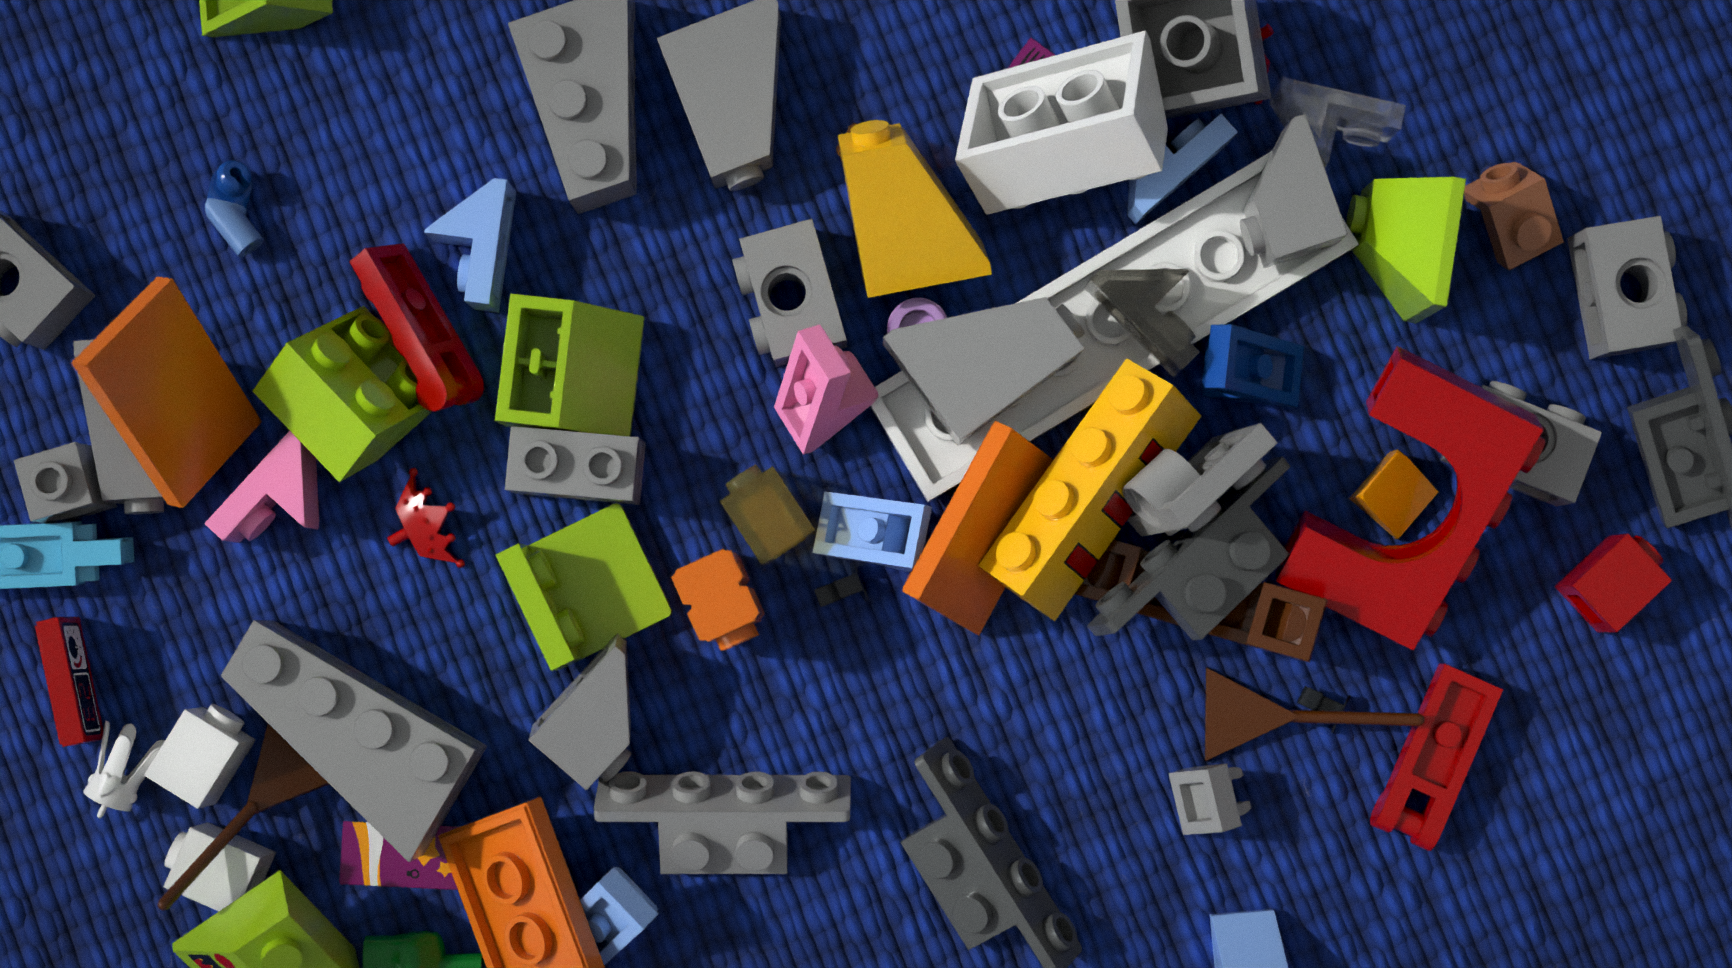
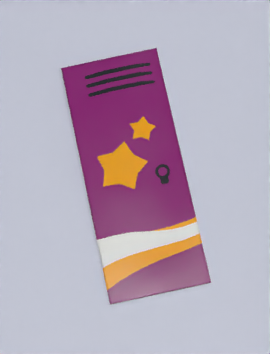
M343 821L339 884L458 890L438 835L458 827L440 826L425 854L408 862L369 822Z

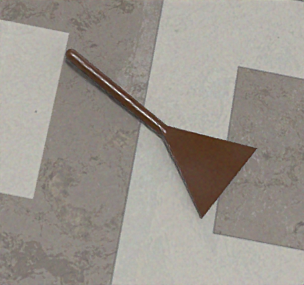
M1206 667L1205 761L1286 723L1421 726L1425 721L1424 716L1420 713L1288 710Z
M269 723L265 732L247 804L159 899L158 907L160 910H168L255 814L329 785Z

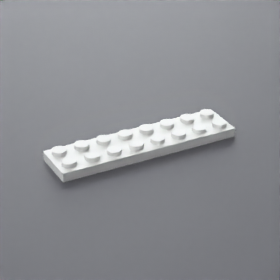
M1271 152L1018 301L1017 303L1047 297L1054 308L1061 304L1065 305L1084 331V335L1078 340L1085 349L1076 359L961 444L957 445L903 371L875 386L878 391V398L870 407L927 502H930L960 484L995 421L1013 428L1031 442L1093 405L1126 358L1150 371L1210 335L1211 325H1226L1357 247L1359 244L1344 219L1343 222L1348 235L1336 245L1264 269L1259 254L1251 256L1245 246L1240 229V220L1246 218L1243 209L1271 155Z

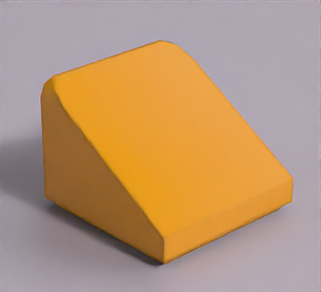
M1399 449L1390 451L1349 499L1395 539H1399L1439 492L1413 462Z

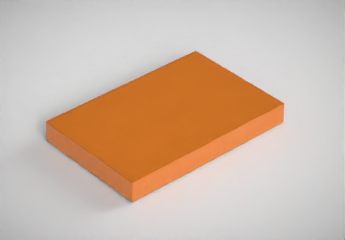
M157 276L71 362L159 493L170 506L184 508L262 422L178 286L171 278Z
M995 421L905 582L902 592L979 636L1005 586L978 565L1053 459L1013 428Z
M542 797L438 835L487 968H605Z

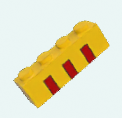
M1126 358L978 566L1012 593L1053 621H1056L1133 513L1132 508L1123 496L1122 488L1164 449H1171L1176 452L1201 418L1199 412L1174 385Z

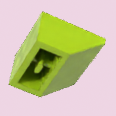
M510 293L495 421L509 428L516 426L631 437L645 317L574 300Z
M365 306L287 342L252 391L339 483L379 460L432 412L424 409L418 402L416 397L418 380L405 357L394 346L392 335L388 328Z

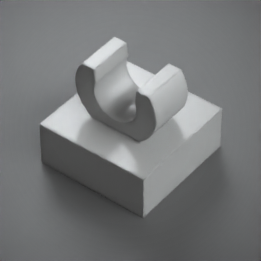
M1227 763L1188 767L1168 773L1183 835L1220 833L1242 826L1240 816L1246 814L1251 809L1250 801L1236 802L1231 782L1232 779H1238L1243 776L1241 768H1228Z

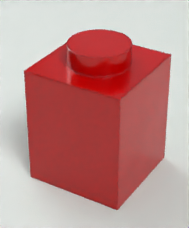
M1626 533L1607 536L1554 587L1596 632H1618L1661 592L1672 579L1659 567L1663 563V558L1659 552L1642 537L1635 535L1632 538Z

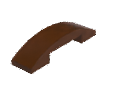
M1113 540L1074 595L1098 602L1109 590L1119 583L1125 582L1129 586L1145 571L1140 562L1150 551ZM1260 583L1208 635L1310 663L1328 600L1270 583ZM1155 596L1136 613L1180 626Z

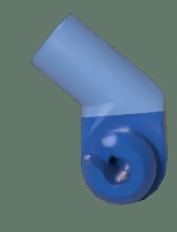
M230 160L221 164L211 177L205 203V213L236 255L242 258L254 252L263 243L264 238L246 217L252 190V174L244 163Z

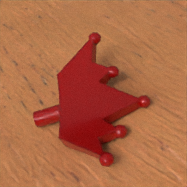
M411 468L409 470L410 478L395 507L404 528L387 537L390 545L394 547L410 539L420 557L456 563L458 568H463L465 561L463 559L457 560L447 550L450 542L455 541L456 536L453 533L448 535L440 534L449 512L454 511L456 508L455 504L449 502L446 506L425 505L427 496L432 494V489L425 487L423 490L417 491L415 476H417L418 470Z

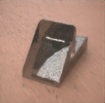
M1098 270L1090 278L1084 289L1174 377L1199 353L1191 344L1195 339V334L1175 313L1167 311L1162 315L1155 306L1187 275L1189 270Z

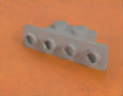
M693 771L684 772L679 775H642L637 772H621L607 782L599 777L594 804V819L597 822H658L661 874H787V822L849 821L851 778L848 775H832L827 772H811L806 775H769L764 772H748L742 775H705Z

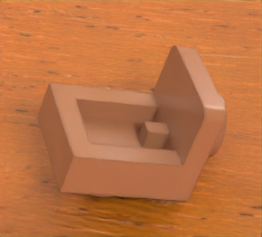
M1511 162L1494 165L1486 169L1480 175V179L1465 186V200L1481 210L1497 263L1506 269L1511 270L1564 243L1545 178L1520 163Z

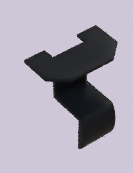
M854 561L850 563L852 575L814 590L820 607L860 592L865 602L869 600L857 574L858 570Z
M1305 686L1297 703L1313 711H1344L1351 695L1348 696L1344 705L1325 697L1322 693ZM1334 724V727L1331 731L1332 734H1334V731L1338 724Z

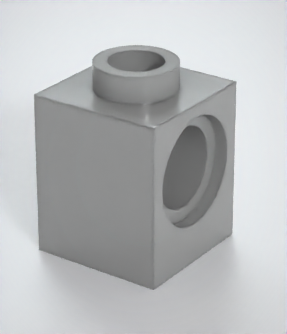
M73 442L14 460L31 522H69L117 507L116 503L102 501L91 445Z

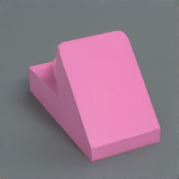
M820 324L797 332L774 405L776 412L804 455L819 448L871 406L878 398V391L854 354L850 351L843 352L841 348L834 346Z
M290 430L205 522V525L221 540L241 543L244 538L248 541L257 538L274 520L276 513L272 508L276 503L303 527L318 530L319 504L316 458Z

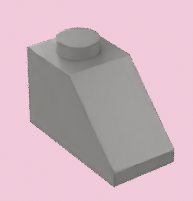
M1306 114L1293 117L1281 132L1243 209L1246 218L1240 220V229L1245 246L1251 256L1259 254L1264 269L1336 245L1348 235Z
M618 633L532 725L528 740L585 790L599 776L606 782L612 779L631 756V752L626 749L630 744L631 736L627 641Z

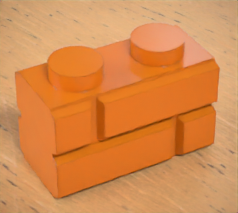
M721 549L675 570L676 572L671 579L682 603L692 607L687 614L699 640L717 642L720 651H723L759 636L755 624L761 621L765 613L755 590L745 586L750 579L737 553Z

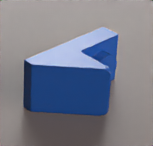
M1232 324L1211 325L1210 337L1206 342L1201 393L1204 397L1281 407H1298L1304 346Z

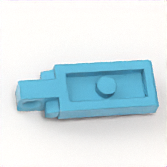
M82 521L0 525V589L77 586L85 584V581L100 580L99 566L122 565L134 562L133 537L97 539V524H82Z

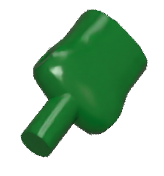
M415 931L397 935H366L363 945L362 968H484V959L481 953L446 954L443 938L437 931Z

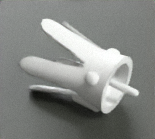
M105 720L97 769L94 774L90 775L88 778L89 783L83 790L87 797L101 804L97 813L98 818L101 819L104 816L107 807L120 811H131L133 803L137 800L136 793L139 785L146 777L144 774L165 740L156 741L137 766L126 776L124 774L136 737V728L131 723L123 726L104 766L110 731V723Z

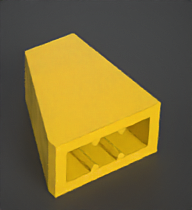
M884 120L865 121L853 126L850 133L838 135L861 272L868 298L992 275L991 264L982 240L900 123L889 125Z

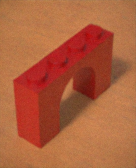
M1397 346L1366 400L1369 416L1431 446L1449 461L1457 477L1456 496L1449 514L1439 527L1427 536L1408 544L1392 546L1368 542L1305 510L1284 546L1290 555L1275 569L1276 582L1292 590L1327 599L1326 607L1414 651L1423 634L1431 637L1441 625L1448 608V603L1443 601L1455 580L1463 583L1471 574L1480 554V550L1475 545L1487 526L1495 529L1503 520L1512 501V494L1507 492L1519 471L1528 473L1534 467L1544 448L1545 439L1540 437L1544 429L1535 414Z

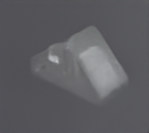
M1282 77L1273 89L1269 102L1284 128L1293 117L1306 114L1324 168L1330 159L1336 131L1343 132L1342 139L1348 143L1376 147L1379 146L1380 141L1388 142L1401 130L1406 108L1404 104Z

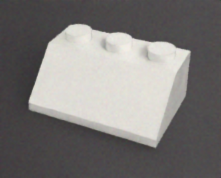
M1146 30L972 79L955 162L986 215L1012 208H1023L1032 203L1068 194H1080L1092 188L1124 180H1136L1162 171L1168 127L1151 40Z

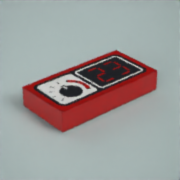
M54 617L37 621L35 630L59 744H62V747L102 740L103 726L80 617Z

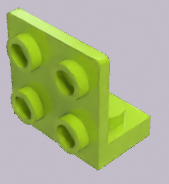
M614 503L530 545L518 543L495 554L551 671L561 670L602 650L617 633L625 639L672 615V608L620 504Z

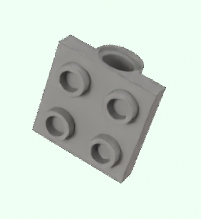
M1262 423L1212 437L1189 460L1184 459L1171 449H1164L1122 488L1123 496L1133 510V513L1128 518L1129 523L1141 537L1163 532L1171 536L1184 528H1188L1191 532L1199 529L1219 512L1221 506L1216 500L1232 485L1236 490L1242 488L1264 470L1266 464L1261 458L1277 444V441Z

